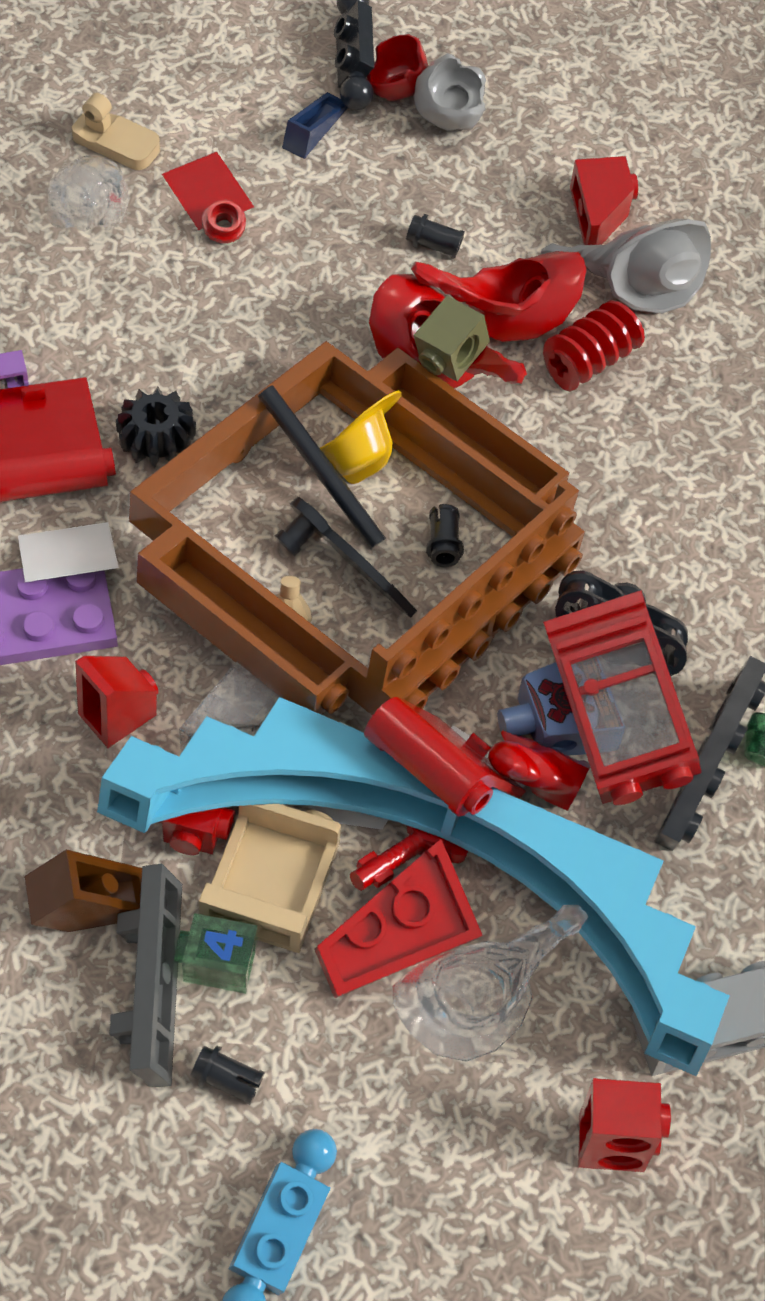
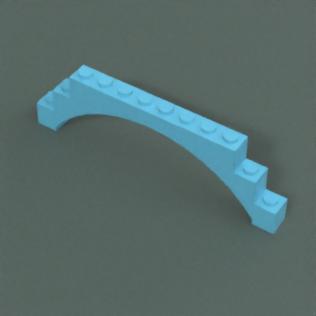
M281 697L278 698L254 736L206 716L180 756L131 736L102 776L97 813L143 833H146L153 823L194 812L245 805H310L355 811L396 821L446 839L474 853L527 886L553 907L587 941L611 971L632 1005L648 1040L644 1054L694 1076H697L712 1046L730 996L711 988L703 982L695 981L678 973L696 926L646 905L664 860L499 791L494 787H491L493 795L490 801L480 812L475 815L468 812L458 817L449 810L448 805L388 753L379 750L365 738L363 732Z

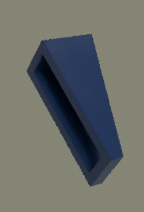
M328 92L287 121L282 148L305 159L347 110V107L340 98Z

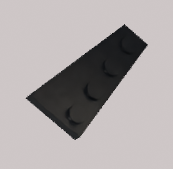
M750 656L732 680L726 692L727 696L709 727L712 731L709 737L705 738L697 752L701 773L694 775L690 783L680 787L654 840L655 843L673 851L681 839L687 843H690L703 819V815L695 811L703 795L712 799L726 772L718 768V765L725 751L734 755L747 731V727L740 724L747 707L756 711L765 695V682L761 680L765 673L764 662Z

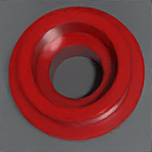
M222 199L215 201L205 209L202 216V227L205 234L213 241L231 243L243 235L246 227V217L243 210L235 202ZM227 220L231 223V226L220 227L216 222Z

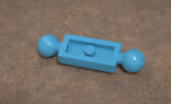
M309 1129L302 1132L296 1138L292 1148V1156L296 1164L295 1169L283 1162L275 1166L228 1268L244 1277V1280L241 1284L231 1287L224 1294L222 1301H266L263 1294L265 1289L277 1295L285 1292L330 1191V1187L315 1180L317 1174L324 1173L331 1168L337 1156L335 1141L327 1132L320 1129Z

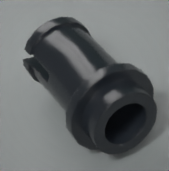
M424 214L422 217L414 215L406 240L413 242L414 248L422 245L456 258L465 231H459L428 220L429 215Z
M440 504V519L438 518V509L435 506L429 512L431 540L426 545V554L431 558L434 565L438 567H452L459 562L464 554V544L459 540L460 512L453 505Z
M218 1045L214 1049L204 1046L191 1072V1076L199 1080L198 1086L204 1088L206 1084H209L251 1105L256 1095V1089L238 1081V1079L259 1088L265 1072L262 1070L258 1071L222 1054V1047Z

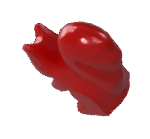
M505 730L501 731L504 741L495 743L489 750L488 755L489 762L494 770L529 787L532 793L539 798L568 811L590 769L589 763L584 760H576L556 749L542 746L532 739L518 736Z

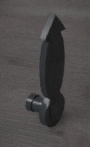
M298 496L290 503V506L298 516L284 530L281 529L275 535V538L293 556H296L302 550L300 547L316 532L400 611L410 618L417 612L414 606L393 584L391 585L361 554L332 530L324 517L314 507Z

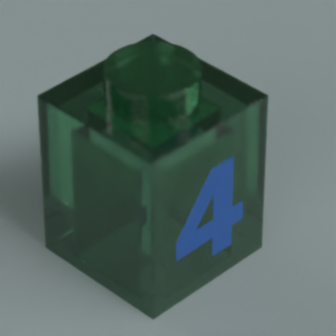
M194 913L190 932L180 931L175 951V962L182 963L183 982L246 994L257 949L258 925Z

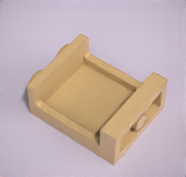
M284 804L239 806L238 818L211 884H205L199 899L200 922L228 931H237V934L300 953L340 845L341 824L333 821L330 816L317 810H307L304 812Z

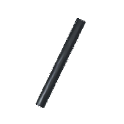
M271 385L258 395L259 399L369 548L373 549L386 539L384 534L276 388Z

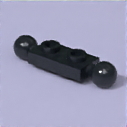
M337 0L338 10L342 14L334 27L337 49L335 67L337 68L340 98L347 108L362 110L371 103L374 95L373 87L366 79L368 74L374 69L372 7L369 6V0Z

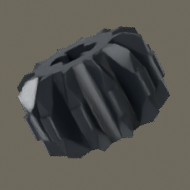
M158 386L153 394L147 395L138 389L135 396L136 400L124 399L121 407L122 413L118 414L116 419V431L119 433V444L123 452H131L135 463L142 461L148 456L154 469L159 462V458L165 457L167 461L172 460L177 456V453H181L191 445V440H194L196 435V422L193 419V409L190 403L180 402L177 391L166 396L163 395Z

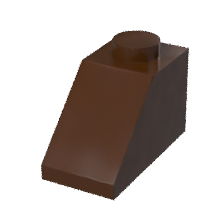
M66 849L24 876L31 925L73 932L117 924L118 913L140 909L141 867Z

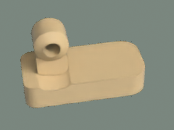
M93 93L82 106L83 114L72 125L73 141L131 169L143 170L147 168L160 153L159 135L122 116L110 114L109 112L112 109L110 101L100 93Z

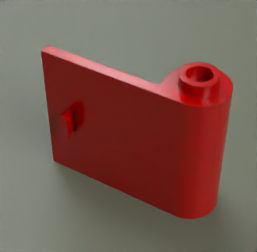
M87 377L0 389V502L108 486L107 477L116 475L114 457L111 447L102 448Z
M393 697L382 704L372 715L365 727V738L379 750L388 753L448 805L449 810L458 817L468 812L472 815L480 812L493 795L491 787L519 799L526 792L514 780L494 770L489 759L485 757L492 747L479 736L472 733L466 741L439 717L400 697Z

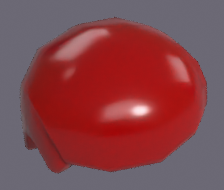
M410 34L393 36L376 46V62L374 69L368 74L367 80L371 83L375 95L390 101H397L409 98L415 94L417 77L429 65L419 38Z

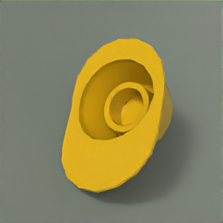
M395 391L373 404L334 440L320 447L336 471L350 484H357L387 465L392 453V439L384 414L399 400L401 391Z

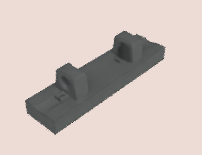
M162 863L142 866L140 909L117 914V934L121 935L127 943H137L134 1005L131 1011L111 1014L109 1035L117 1039L120 1044H131L129 1070L142 1078L149 1087L172 1086L183 884Z

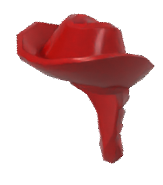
M554 251L527 259L518 258L509 264L483 268L473 277H458L432 265L416 261L411 267L419 283L440 288L445 294H450L455 300L468 304V307L483 314L489 337L502 342L536 339L563 324L582 296L586 275L585 262L580 253Z
M392 274L373 296L369 317V326L378 354L384 359L395 349L399 348L420 363L414 334L444 300L446 295L434 286L419 283L413 274ZM486 346L458 381L442 373L436 376L455 389L472 379L474 375L481 373L487 376L499 377L510 384H522L527 372L523 363L504 358L500 352Z

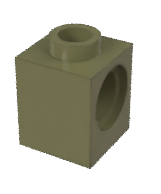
M448 295L414 334L420 363L429 372L435 375L442 373L455 381L460 379L490 343L485 316Z

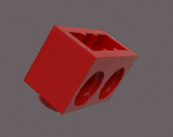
M593 1078L579 1113L578 1168L645 1172L652 1156H659L662 1138H668L670 1133L671 1108L669 1103H661V1083Z

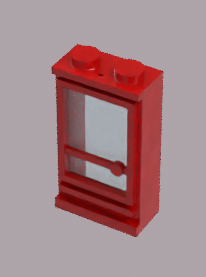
M642 591L543 622L602 804L612 801L614 805L628 804L640 799L643 796V791L662 785L664 789L679 788L690 783L694 775L701 773L699 756L650 619Z

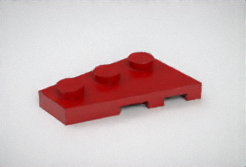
M440 838L314 950L333 996L337 998L474 941L483 935L443 841Z

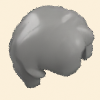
M449 53L432 61L416 80L414 100L417 111L421 114L422 118L446 131L455 129L472 130L486 110L483 102L486 82L484 73L478 67L461 65L460 59Z

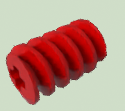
M609 300L601 304L598 309L587 313L585 317L576 320L572 326H568L562 329L559 334L548 338L543 347L544 362L553 380L563 390L571 392L578 388L579 382L583 384L590 381L593 374L602 373L606 366L616 364L619 357H626L631 353L632 349L640 348L645 341V332L641 322L632 310L619 301Z

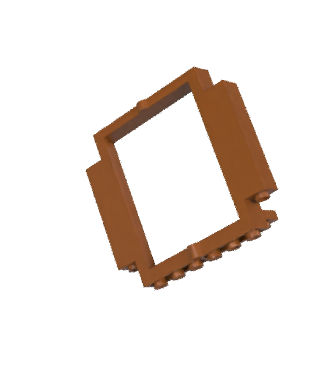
M325 341L130 491L129 522L153 540L138 552L137 583L278 697L306 707L321 715L326 711L329 714L337 711L347 697H350L371 715L382 704L393 697H400L423 709L428 701V696L437 688L444 690L450 686L459 674L461 666L469 658L473 661L479 659L500 630L507 632L517 623L523 609L530 602L534 604L541 602L550 591L555 579L561 574L566 576L576 569L583 556L579 550L585 531L574 523L577 516L574 506L579 490L567 482L570 472L441 378L429 372L423 365L401 349H395L367 371L329 342ZM271 385L276 388L294 414L316 396L322 394L354 419L385 396L395 391H401L399 400L384 414L392 439V447L512 536L505 545L388 649L384 648L381 644H377L372 649L368 668L170 512L232 462L235 464L241 462L255 444L279 426L258 397L262 391Z

